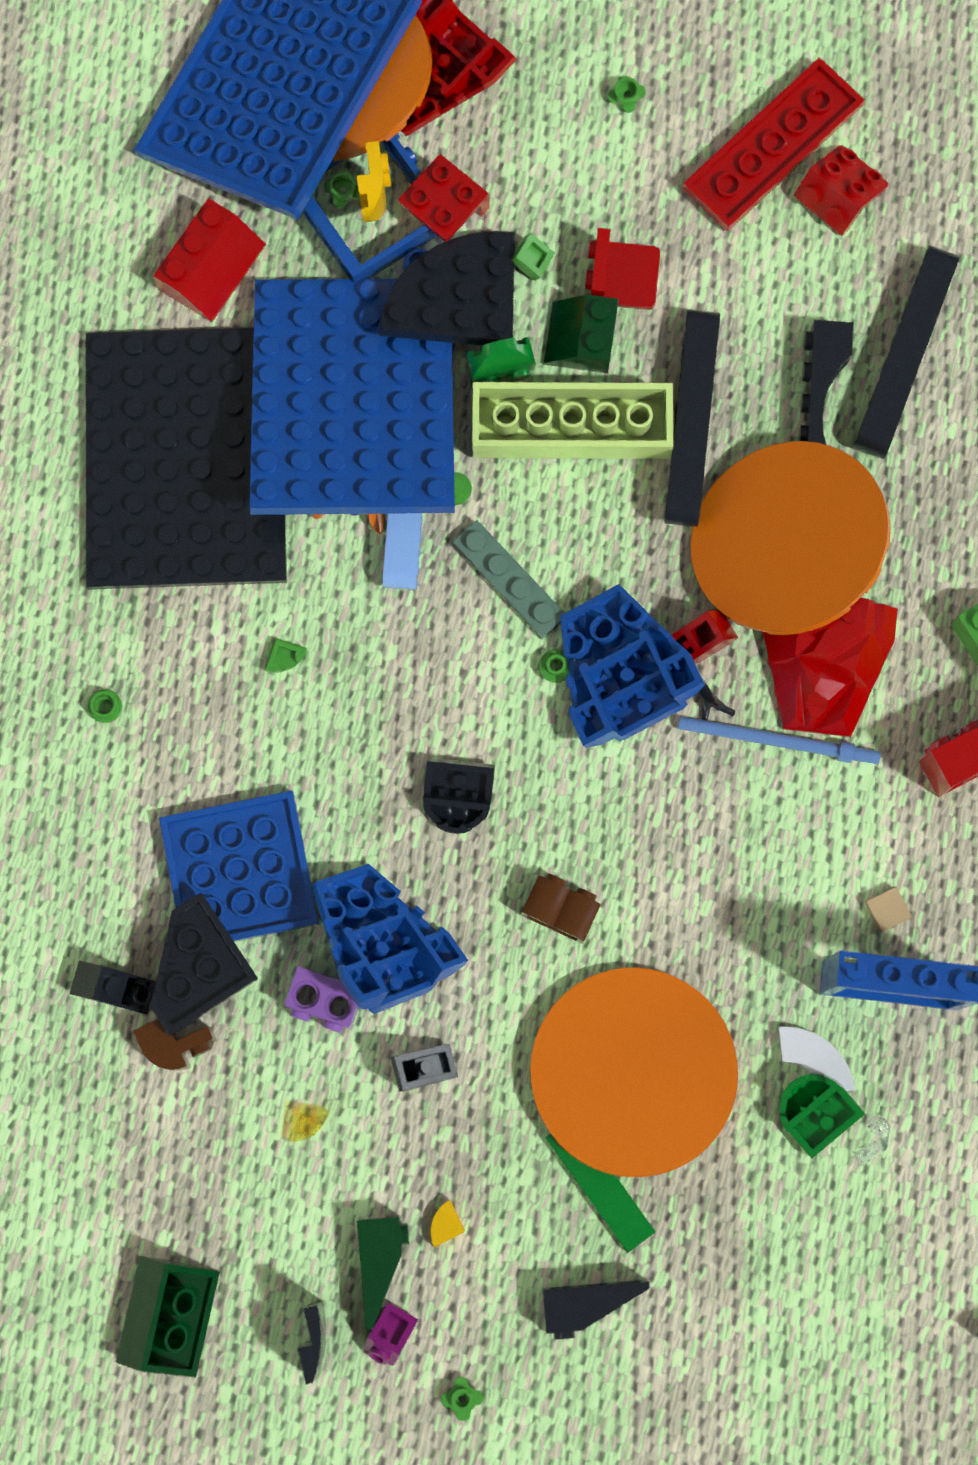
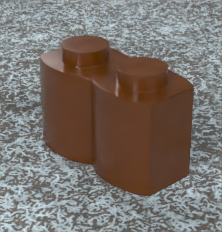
M547 873L546 877L539 875L521 912V916L583 944L601 906L600 903L595 901L597 896L582 888H578L576 892L564 887L566 881L553 874Z

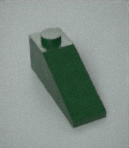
M400 1216L357 1221L366 1329L374 1328L403 1254V1245L409 1244L408 1223H401Z

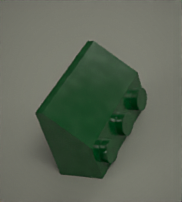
M140 1256L115 1362L140 1372L196 1378L220 1271L166 1259Z

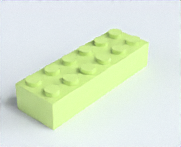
M473 382V458L670 459L673 450V383Z

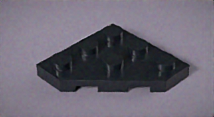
M202 892L172 910L150 1006L169 1037L258 980L253 969Z

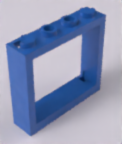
M396 134L389 141L386 142L384 140L381 144L408 182L412 184L421 175V171L416 166L418 162L412 150L408 146L404 148L398 140L400 138L399 134ZM344 160L331 161L325 172H327L328 170H330L331 168L338 165ZM311 196L302 212L348 279H352L354 282L359 279H371L404 258L411 250L418 249L437 236L428 227L423 225L360 265L313 196Z
M838 951L822 961L820 995L957 1011L978 1004V966ZM845 957L856 958V964L844 962Z

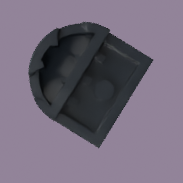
M436 758L427 759L423 807L425 813L428 814L439 829L454 834L466 833L486 819L491 805L495 765Z

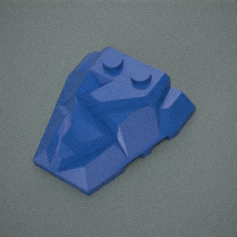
M619 584L560 616L564 656L568 660L569 676H566L567 687L571 691L572 706L569 707L570 718L585 748L603 745L612 739L618 741L628 739L684 709L688 705L686 700L697 695L706 685L692 655Z
M370 864L316 881L312 886L339 979L357 1006L364 1010L368 1009L372 1014L428 993L435 987L438 981L448 978L468 961L448 931L442 926L436 930L422 918L425 912L419 906L414 907L412 910L398 898L401 891Z

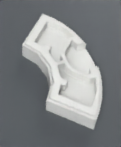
M778 1027L781 1062L795 1063L806 1069L810 1074L829 1076L837 1080L847 1091H855L851 1071L842 1055L832 1044L808 1030L795 1027Z

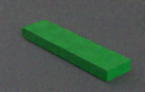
M551 1134L545 1137L627 1253L656 1233L616 1176L588 1167L568 1154Z

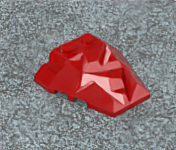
M421 0L422 4L415 14L421 22L429 41L432 56V72L426 95L420 107L414 110L406 121L407 125L401 130L406 137L495 84L517 60L494 37L491 39L465 16L453 0Z
M860 598L850 607L851 610L846 614L815 630L790 635H771L767 632H761L762 638L765 640L768 654L767 661L773 676L774 692L783 730L842 737L852 736L873 686L894 644L897 608L886 604L874 603V600Z

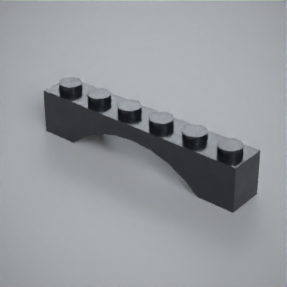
M814 320L811 330L805 331L803 350L809 351V362L803 363L802 382L808 383L807 394L802 393L800 413L806 414L805 425H800L798 441L817 442L826 445L823 432L825 397L834 379L845 368L852 356L854 322Z

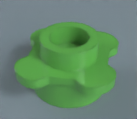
M621 76L615 85V89L608 92V100L611 103H617L622 106L624 112L631 113L636 109V103L639 99L645 97L646 89L639 85L635 79ZM628 92L630 95L624 96V93Z
M350 171L337 173L324 184L325 191L331 194L334 199L333 204L337 208H344L347 202L353 199H360L358 186L355 183L353 173ZM345 187L346 191L342 192L340 189Z
M465 1377L456 1378L451 1390L441 1396L443 1407L452 1409L456 1413V1418L460 1421L468 1420L472 1409L483 1402L482 1392L474 1390L468 1385V1380ZM461 1395L466 1398L464 1402L459 1401Z

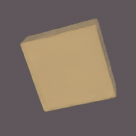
M897 886L864 902L880 933L912 918Z

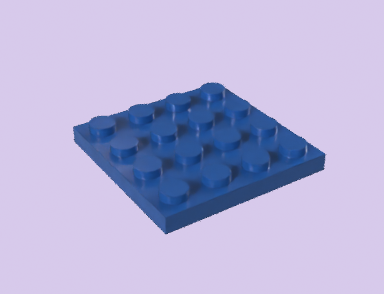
M293 790L159 817L175 908L202 892L234 942L319 925Z

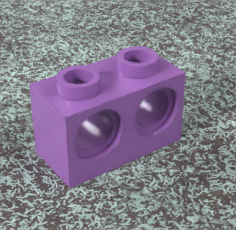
M297 966L284 1003L286 1008L291 1009L290 1016L307 1022L310 1021L311 1016L324 1020L322 1027L342 1033L343 1027L352 1029L359 1007L340 980ZM307 986L313 987L316 990L315 1001L310 1005H302L298 1000L300 990ZM340 997L347 999L349 1002L348 1012L343 1016H334L330 1009L333 1000Z

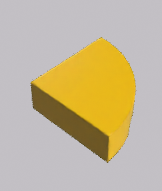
M451 1200L445 1202L437 1210L432 1220L431 1240L434 1248L466 1232Z

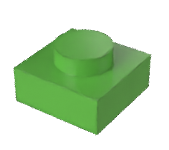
M532 233L524 236L511 261L531 279L536 281L543 275L555 252Z

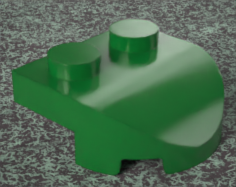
M529 337L518 341L515 338L495 341L483 345L482 350L469 351L465 355L469 367L468 376L471 386H473V382H498V379L509 376L511 381L521 380L529 377V371H533L536 366Z
M809 1074L795 1079L786 1087L780 1101L782 1125L787 1132H790L811 1159L866 1114L837 1080L822 1074Z

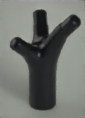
M705 682L706 685L697 693L702 701V719L708 720L711 707L717 711L734 716L735 710L721 702Z

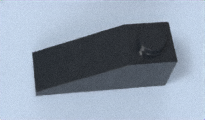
M635 1280L542 1288L546 1334L553 1333L554 1339L575 1338V1331H583L650 1289L649 1281Z

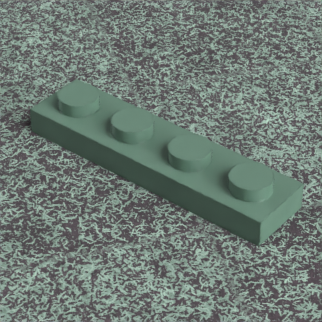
M478 520L453 541V545L541 639H544L561 623L560 616L565 614V612Z

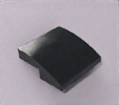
M323 1301L309 1304L303 1308L311 1340L304 1342L298 1347L306 1384L313 1383L319 1376L325 1354L326 1319Z

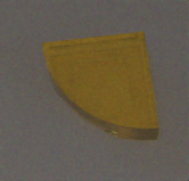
M294 1106L289 1141H303L314 1136L325 1124L329 1111Z

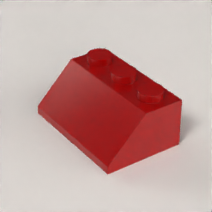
M207 198L153 277L158 290L212 323L265 248L266 243L236 214Z

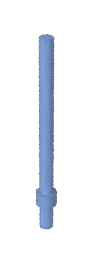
M680 716L678 729L832 756L837 757V761L851 763L854 760L878 765L881 751L854 747L855 744L840 741V744L684 716Z

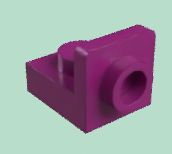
M388 1302L363 1349L368 1352L369 1357L375 1362L394 1366L419 1319Z

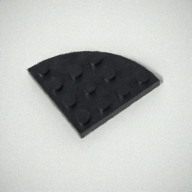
M492 231L468 234L450 239L448 242L441 243L423 253L405 269L392 287L382 314L379 336L479 346L513 338L514 262L511 259L514 255L515 232Z

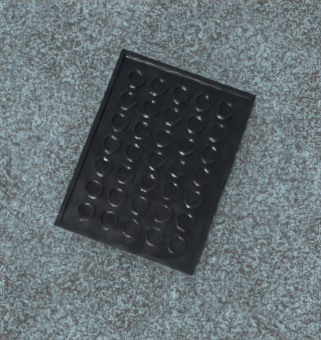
M254 327L86 333V587L88 590L287 583L286 515L250 514Z

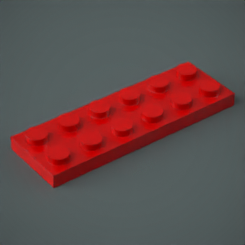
M819 57L683 183L682 189L728 232L863 107L865 99Z

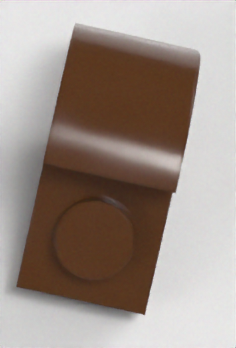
M158 1019L133 1030L145 1057L152 1064L172 1071L191 1068L186 1055L191 1053L193 1058L210 1051L212 1049L210 1043L217 1040L212 1028L209 1026L181 1039H178L176 1033L169 1037Z

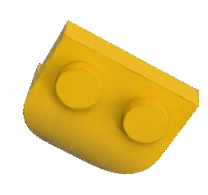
M379 141L366 143L369 174L357 175L363 223L377 221L384 215L386 210L385 187L391 186L387 152L380 153Z

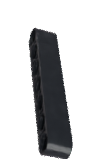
M931 245L928 246L922 266H920L914 282L912 293L908 298L901 322L892 341L891 349L880 373L879 381L868 405L869 408L859 429L857 440H855L853 446L854 449L885 459L960 258L959 255Z
M687 310L664 524L698 527L720 325V313Z

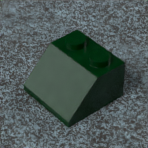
M585 294L554 301L552 303L544 365L608 374L619 299Z

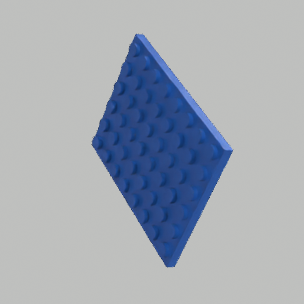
M222 0L134 148L135 153L138 157L298 220L421 6L422 1Z
M352 279L255 280L250 469L251 515L455 513L452 343L379 336L386 300L398 279H359L356 282Z

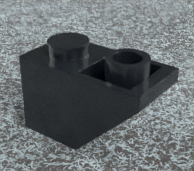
M79 961L69 994L147 1015L156 981L106 966Z

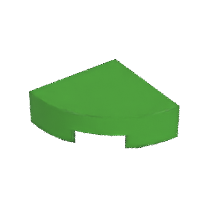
M275 638L264 670L266 672L279 673L292 669L296 663L299 664L304 658L307 648Z

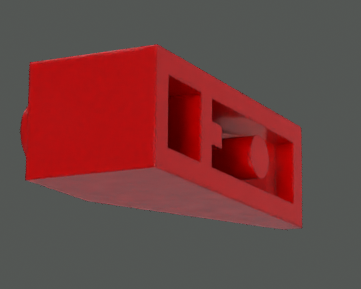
M719 610L705 612L671 635L692 655L696 664L738 639L728 619Z

